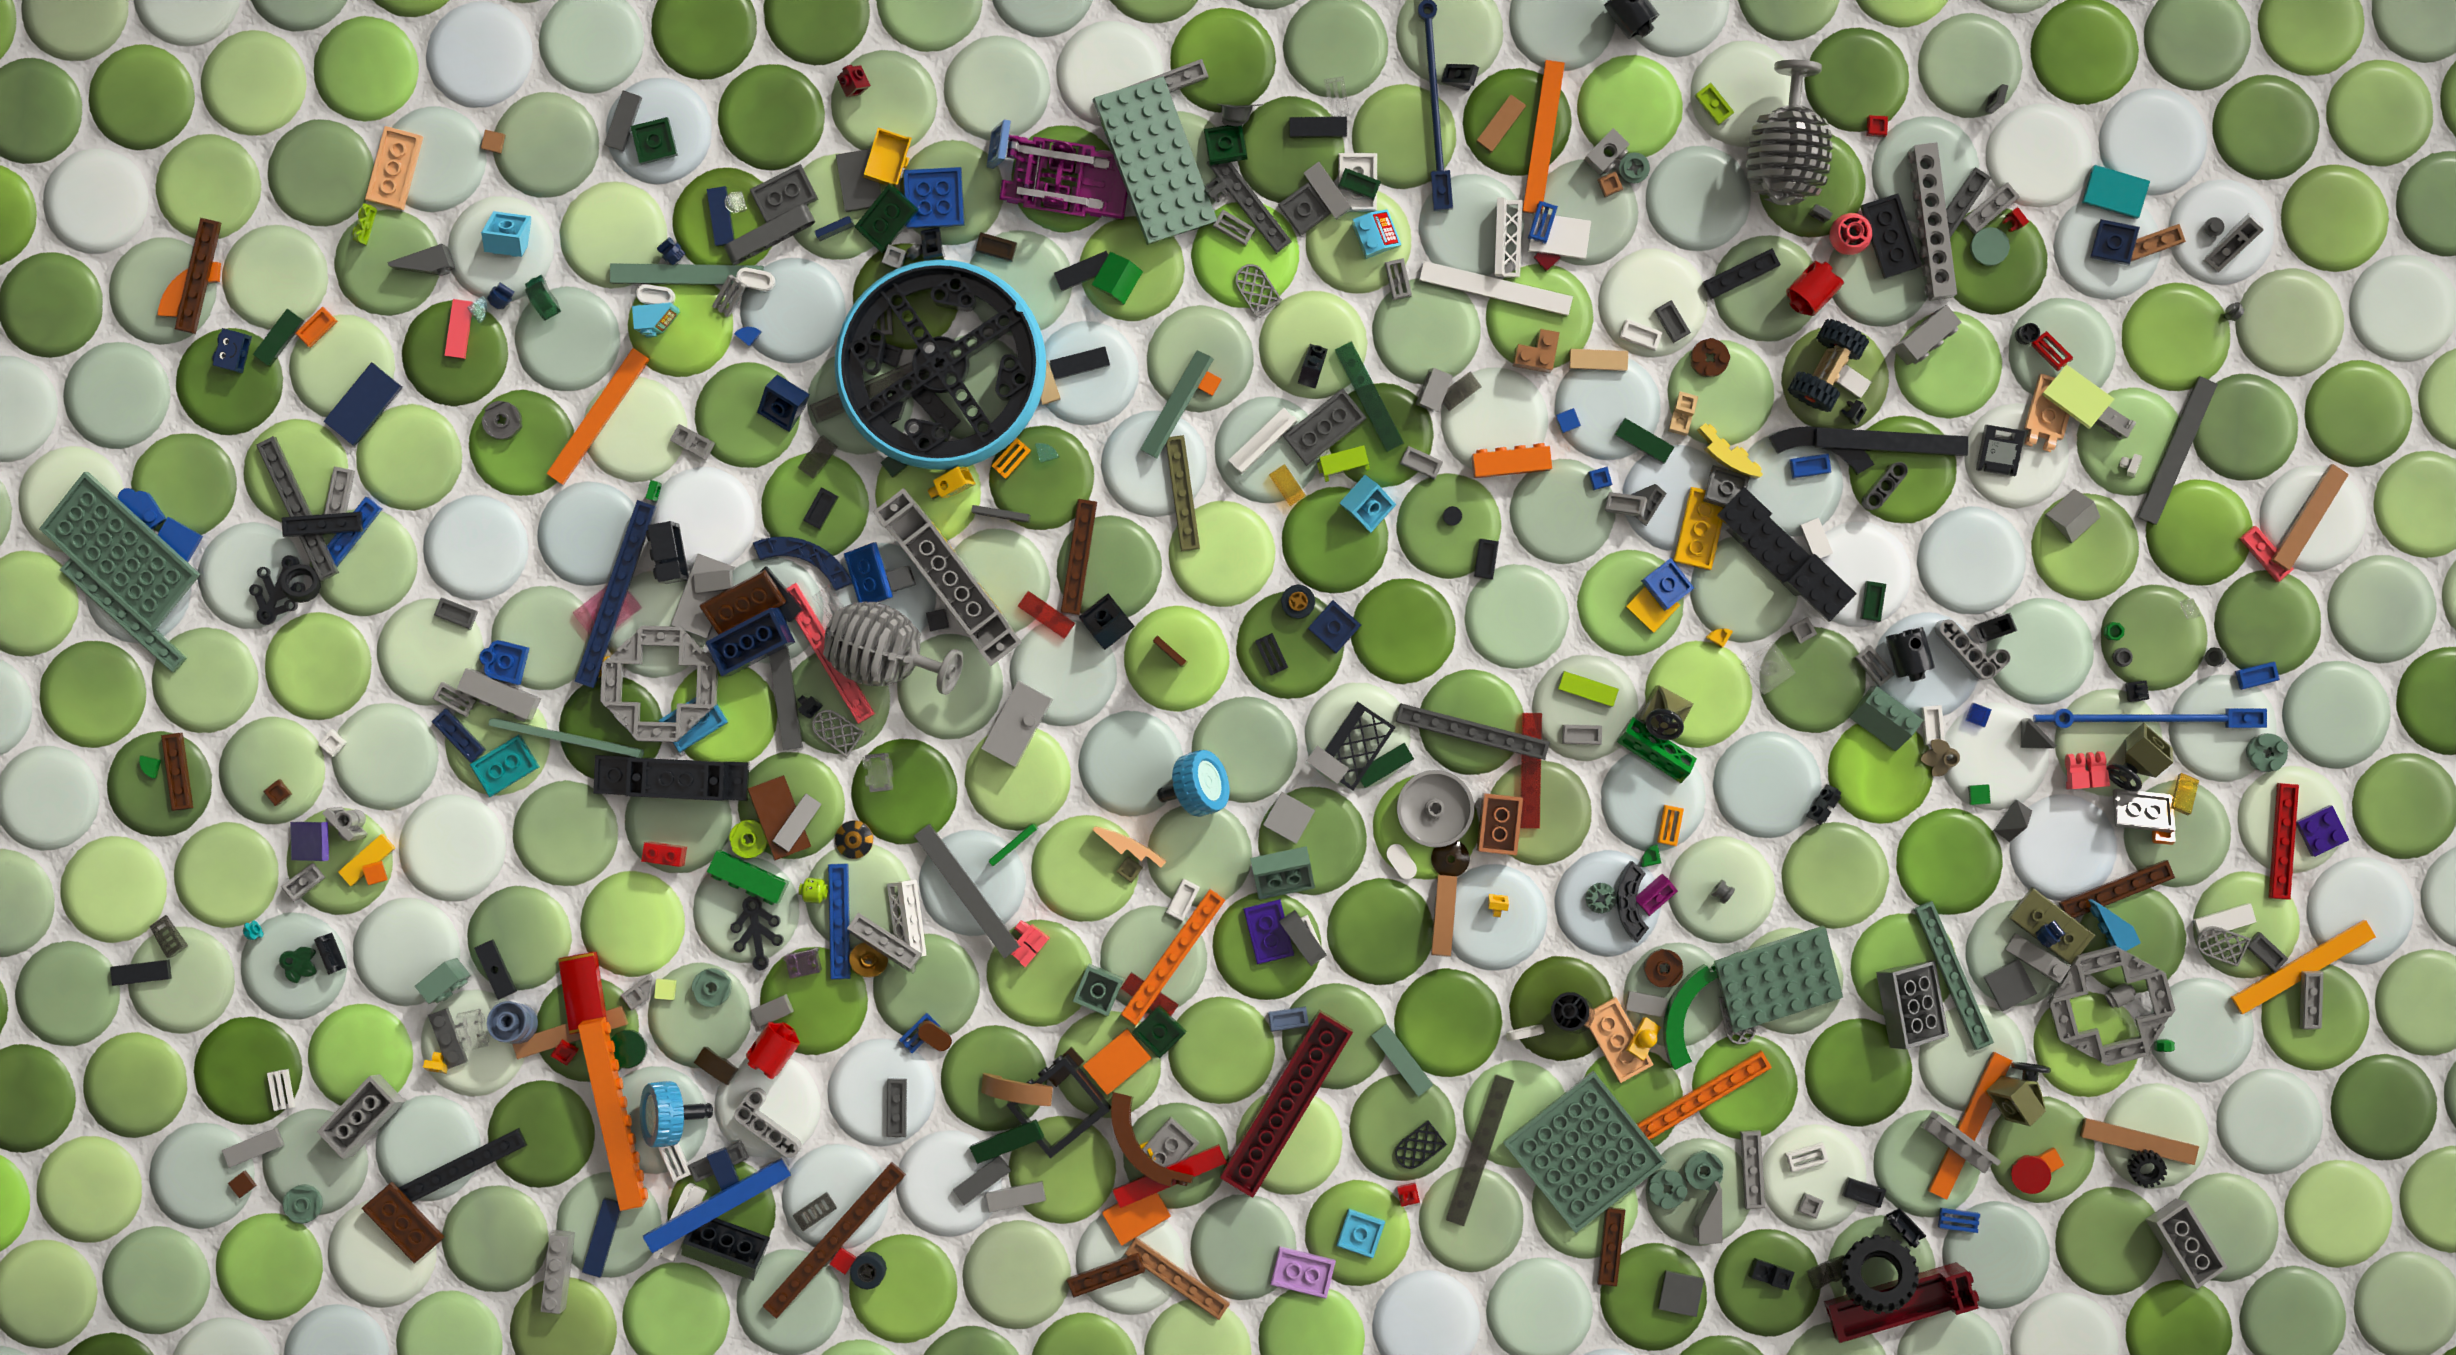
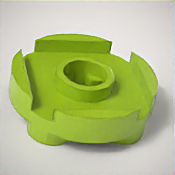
M744 820L736 824L729 835V842L733 852L742 858L757 857L768 846L761 824L755 820ZM751 834L754 841L747 844L744 837Z

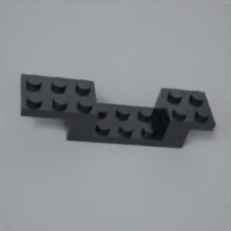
M1743 487L1716 516L1728 526L1726 531L1794 596L1801 595L1830 622L1857 593L1816 554L1809 555L1770 518L1773 513Z
M595 755L593 794L748 801L747 789L749 786L750 762Z

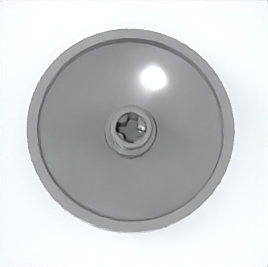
M1428 770L1415 775L1403 786L1397 800V816L1402 829L1411 839L1425 846L1443 847L1456 842L1467 832L1474 816V801L1469 788L1460 778L1446 771Z

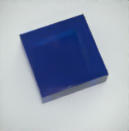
M1972 703L1965 721L1985 727L1992 709Z

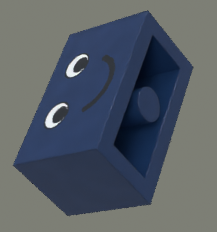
M222 328L217 338V350L212 358L213 366L243 373L252 336Z

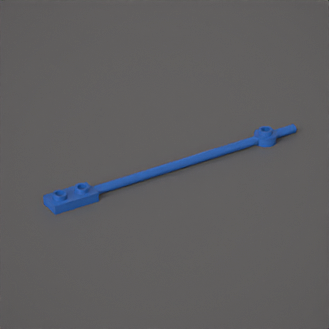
M2225 708V714H2073L2068 709H2058L2053 715H2033V722H2053L2059 728L2070 727L2073 722H2225V728H2267V708ZM2060 715L2064 716L2063 722L2059 720Z

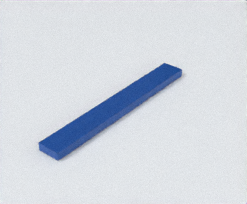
M780 1158L644 1234L643 1239L650 1251L654 1253L791 1176V1173L783 1159Z

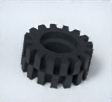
M2143 1149V1153L2140 1150L2137 1151V1156L2132 1154L2133 1160H2128L2130 1165H2127V1168L2135 1183L2137 1182L2139 1186L2143 1185L2144 1188H2148L2149 1184L2153 1188L2155 1187L2154 1183L2160 1185L2159 1180H2165L2163 1175L2167 1176V1166L2158 1153H2154L2153 1150L2148 1152L2147 1149ZM2147 1163L2154 1164V1169L2150 1173L2142 1174L2140 1172L2143 1165Z

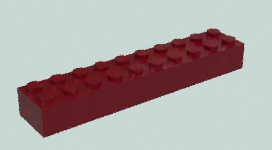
M1319 1009L1221 1171L1220 1179L1252 1198L1255 1196L1353 1034L1351 1028Z

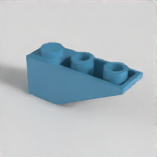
M2088 900L2091 905V913L2099 921L2098 927L2100 931L2107 937L2106 944L2108 947L2116 945L2127 951L2141 943L2132 925L2096 901Z

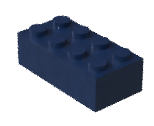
M769 608L706 641V645L721 676H731L795 643L780 608Z

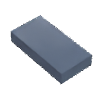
M1306 1006L1268 1012L1271 1032L1309 1026Z

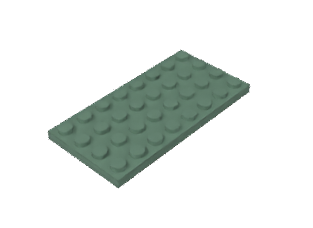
M1164 76L1092 99L1147 245L1213 224L1217 221Z
M83 472L39 528L40 531L151 632L160 626L201 575L89 472Z

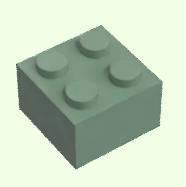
M458 958L443 962L417 983L415 988L428 1004L434 1002L438 1004L442 1000L445 1001L453 995L452 991L468 983L466 979L471 974Z
M1089 963L1073 1002L1109 1016L1124 978Z

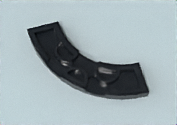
M1629 861L1619 880L1617 909L1625 931L1634 942L1638 943L1649 929L1636 905L1638 889L1646 873L1633 861Z

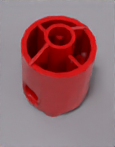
M1814 261L1786 289V294L1790 299L1789 304L1797 313L1815 316L1841 289L1844 281L1832 272L1833 268L1829 263L1823 262L1821 264Z
M768 1022L746 1053V1057L749 1060L747 1064L755 1070L759 1068L768 1078L774 1079L800 1045L795 1030L784 1022Z

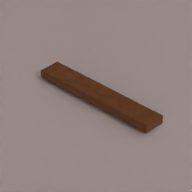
M200 218L176 320V330L192 334L197 332L221 222Z
M1078 499L1061 606L1062 613L1080 615L1098 503L1096 501Z
M2163 860L2059 902V905L2063 911L2076 918L2091 912V905L2088 901L2090 899L2102 906H2106L2174 879L2175 876L2169 861Z

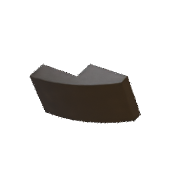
M703 1047L694 1061L697 1066L726 1085H729L738 1071L736 1066L726 1058H721L709 1047Z

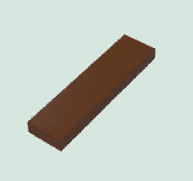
M183 733L161 735L171 810L193 808Z
M1609 1207L1605 1210L1597 1278L1598 1285L1617 1287L1626 1211L1623 1208Z
M1135 1253L1068 1277L1067 1283L1074 1298L1144 1273L1145 1268L1139 1253Z

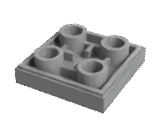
M1281 792L1263 825L1297 844L1315 810Z

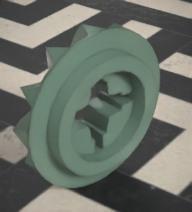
M1636 152L1625 155L1619 164V173L1629 183H1639L1645 180L1650 171L1648 159ZM1632 161L1635 166L1640 167L1637 169L1636 175L1634 171L1628 170L1632 166Z
M1596 883L1587 890L1585 899L1587 906L1593 912L1603 914L1610 912L1615 906L1617 897L1615 890L1610 885ZM1597 891H1598L1601 895H1607V896L1604 898L1606 905H1604V904H1603L1602 902H1600V901H1599V902H1595L1596 899H1598V893H1597Z

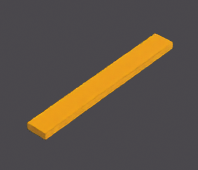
M2362 920L2281 967L2276 973L2269 974L2231 996V999L2240 1014H2245L2300 982L2301 971H2319L2376 938L2367 920Z

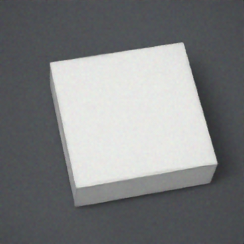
M330 730L318 745L329 755L335 757L347 742L334 730Z

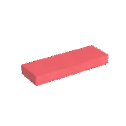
M453 299L445 356L466 359L474 302Z
M2257 526L2251 527L2239 538L2276 582H2280L2294 570L2291 568V570L2286 571L2271 561L2277 549Z

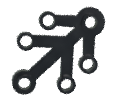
M287 555L282 559L281 564L283 568L275 587L269 568L260 567L257 570V575L263 579L270 597L268 603L266 604L262 595V586L253 584L250 586L249 592L255 596L259 606L257 620L263 625H270L275 622L277 615L288 611H295L298 608V603L292 600H287L284 605L275 608L277 601L287 597L281 587L280 580L282 574L289 567L300 564L299 559L295 556ZM290 559L291 565L287 566L286 562ZM263 569L266 570L265 576H262L261 574ZM295 582L290 589L293 592H303L306 587L301 582ZM297 585L301 586L300 591L296 590ZM258 587L259 591L255 594L254 588ZM290 602L293 603L292 609L288 606ZM265 612L268 613V618L266 619L263 616Z
M749 896L743 901L742 907L744 911L737 921L731 924L730 929L733 933L741 932L743 930V923L750 916V926L740 940L734 943L733 947L736 952L744 951L746 943L753 935L756 957L753 959V967L761 971L769 966V959L764 955L761 934L771 940L774 946L781 945L784 942V938L781 934H775L759 922L758 915L766 919L771 927L778 926L781 923V919L779 916L772 915L763 909L762 902L758 897ZM750 902H754L756 904V907L754 909L750 908ZM772 918L777 919L778 922L776 925L772 924ZM735 924L740 926L739 931L734 929ZM775 937L781 939L780 943L774 941ZM738 943L743 945L742 950L737 948ZM759 959H764L765 964L760 965Z

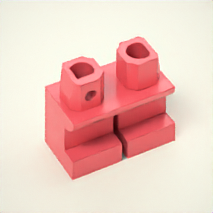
M1021 920L1014 928L1022 935L1019 940L1015 938L1021 947L1011 955L1026 967L1050 937L1033 924L1029 925Z

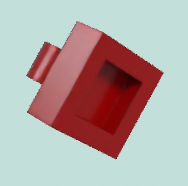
M2019 207L2006 215L2007 218L2002 221L2003 224L2008 221L2013 224L2012 228L2008 230L2009 232L2016 229L2019 230L2029 223V220Z
M1415 1182L1397 1186L1401 1207L1420 1203Z

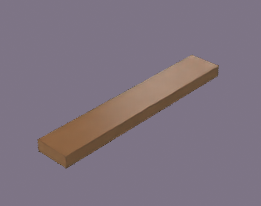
M2334 464L2329 465L2271 561L2286 571L2291 570L2347 479L2348 473Z
M623 1006L606 1011L607 1022H609L611 1029L628 1024ZM568 1023L535 1033L525 1043L512 1045L517 1059L555 1048L562 1039L571 1043L581 1038L580 1033L569 1035Z
M2085 1117L2080 1136L2083 1138L2136 1151L2140 1150V1152H2143V1149H2147L2148 1152L2153 1150L2160 1157L2195 1165L2199 1150L2197 1145Z
M1137 1237L1126 1250L1125 1255L1127 1256L1139 1253L1145 1269L1218 1320H1220L1229 1307L1230 1302Z

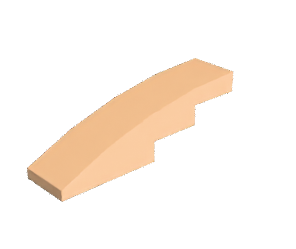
M1098 826L1093 828L1094 832L1121 855L1127 849L1140 861L1145 856H1148L1159 867L1166 863V860L1152 849L1128 836Z

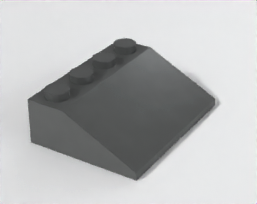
M1935 961L1894 967L1876 972L1890 1048L1909 1049L1949 1036Z

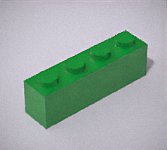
M722 850L715 852L707 870L713 879L728 881L729 886L736 889L741 887L746 890V894L753 897L758 895L764 898L763 901L770 905L781 902L790 882Z

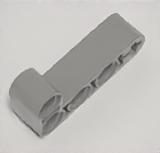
M1940 620L1935 624V633L1978 679L1993 678L2010 662V653L2005 649H1995L1985 655L1953 620ZM1944 625H1948L1946 628L1947 632L1943 631L1945 629ZM1958 637L1962 640L1961 647H1957L1955 644ZM1971 651L1975 654L1973 662L1968 657ZM1997 653L2002 655L2000 663L1996 660ZM1983 666H1986L1988 668V674L1986 676H1984L1981 671Z
M761 1088L753 1089L734 1113L735 1120L787 1158L794 1157L801 1150L802 1144L800 1140L759 1110L766 1100V1092ZM753 1093L760 1096V1102H755L752 1099ZM741 1109L748 1111V1118L741 1115ZM757 1120H760L764 1123V1129H759L757 1127ZM772 1132H777L780 1135V1140H774ZM784 1139H787L783 1145L780 1144ZM790 1144L794 1145L792 1151L789 1150Z

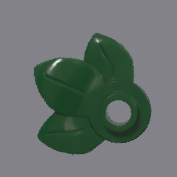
M299 947L295 951H285L279 958V964L285 969L286 978L293 983H298L301 976L309 977L315 975L317 970L310 959L313 958L316 951L309 947ZM286 958H291L293 963H286Z

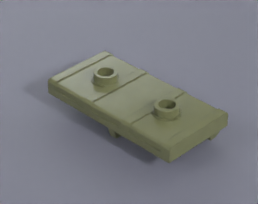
M2031 887L2008 916L2010 920L2036 939V932L2040 927L2055 920L2065 932V935L2060 938L2057 944L2052 945L2049 949L2070 965L2076 956L2080 955L2095 937L2093 932L2033 887Z

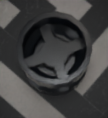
M2027 323L2019 327L2015 332L2016 340L2023 345L2036 341L2040 336V329L2034 323Z

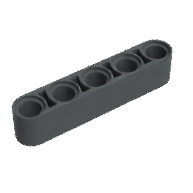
M802 204L729 242L724 246V249L731 263L737 265L812 226L815 223V219L807 204Z

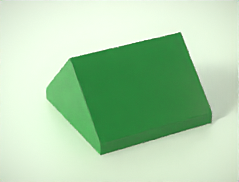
M1109 252L1091 285L1124 305L1143 271L1130 260Z

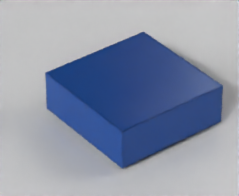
M1574 408L1556 415L1562 433L1581 426Z
M1608 466L1588 472L1593 491L1613 485Z

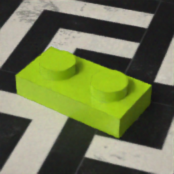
M1711 82L1695 94L1696 99L1718 126L1734 114L1733 109Z

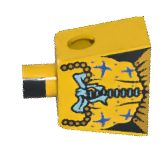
M958 466L934 479L935 486L928 489V493L933 500L939 496L941 498H949L976 485L968 467Z

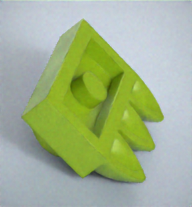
M363 203L362 208L359 209L357 226L354 227L352 232L354 241L367 245L377 212L375 207Z

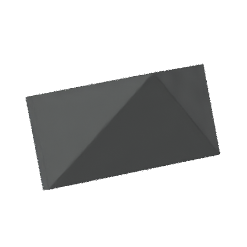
M1656 484L1632 493L1631 495L1647 498L1643 517H1634L1647 526L1667 493Z
M2023 718L2021 720V748H2055L2057 746L2030 718Z
M2015 800L1993 831L2008 842L2012 841L2028 827L2032 810L2020 801Z

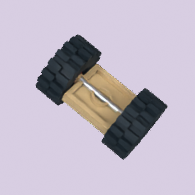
M1833 319L1825 320L1816 339L1822 343L1821 345L1826 346L1827 349L1813 375L1800 371L1796 373L1788 387L1789 393L1808 406H1812L1820 411L1831 412L1840 396V392L1837 391L1838 389L1832 387L1839 378V372L1849 359L1859 360L1869 343V339L1861 334L1862 332L1855 330L1854 327H1850L1848 324Z

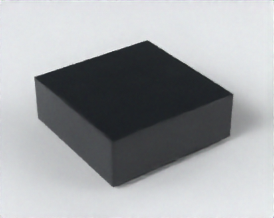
M945 609L926 613L930 632L950 628Z

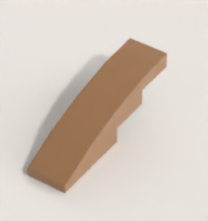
M1437 876L1431 955L1451 957L1457 887L1456 876Z

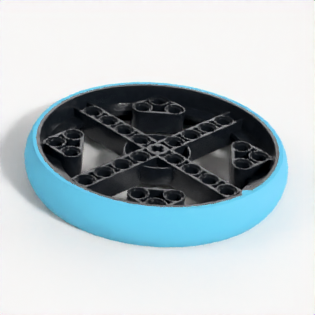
M927 260L912 263L886 274L873 283L857 299L848 312L841 327L835 350V379L842 405L855 428L871 445L888 457L901 463L924 469L946 470L954 469L958 466H970L982 462L1006 448L1024 430L1039 404L1046 377V352L1039 325L1026 302L1010 285L993 273L978 266L954 260ZM960 282L961 286L959 289H952V284ZM932 289L931 298L937 306L970 312L976 307L975 295L992 306L998 314L957 341L944 336L932 337L905 297L921 290ZM939 292L945 293V297L942 300L936 299V294ZM970 297L972 302L969 305H963L962 301L964 298ZM896 298H902L900 305H893V301ZM891 307L918 348L913 355L912 371L870 399L864 382L863 370L868 375H876L880 372L886 346V337L883 332L872 328L880 316ZM906 314H913V318L911 321H904V316ZM1003 318L1009 319V324L1006 326H1001L999 322ZM922 329L924 334L921 337H915L914 333L916 330ZM986 329L993 330L991 336L986 337L983 335ZM1011 331L1016 343L1018 359L1012 354H1006L1001 358L995 386L998 397L1003 401L1009 400L1000 415L990 423L963 382L969 371V358ZM880 335L881 340L878 343H873V336ZM971 339L977 340L975 347H968V342ZM928 345L935 346L932 353L925 352V348ZM858 346H865V350L863 353H856V348ZM960 350L961 356L953 358L952 352ZM1008 360L1015 362L1012 368L1005 367V363ZM874 361L876 362L875 367L871 370L867 369V363ZM939 361H941L944 366L941 369L940 367H938L937 364ZM922 372H929V377L927 379H920V374ZM950 376L956 377V382L952 385L946 383ZM1018 376L1026 378L1023 384L1016 383ZM907 382L913 383L911 390H904V385ZM1004 386L1010 388L1009 393L1006 395L1000 394V389ZM924 388L934 393L949 392L976 433L963 439L948 441L950 439V432L944 424L913 418L905 422L904 429L907 433L905 434L889 424L882 416ZM961 392L967 393V397L963 401L957 399L958 394ZM897 393L896 400L889 401V394ZM874 404H881V409L878 412L872 411ZM976 408L978 412L975 416H969V409ZM913 424L919 426L918 431L915 433L909 431L910 426ZM981 424H988L986 432L979 431ZM944 429L946 431L945 436L937 438L936 432ZM923 440L930 442L926 449L920 448V443Z

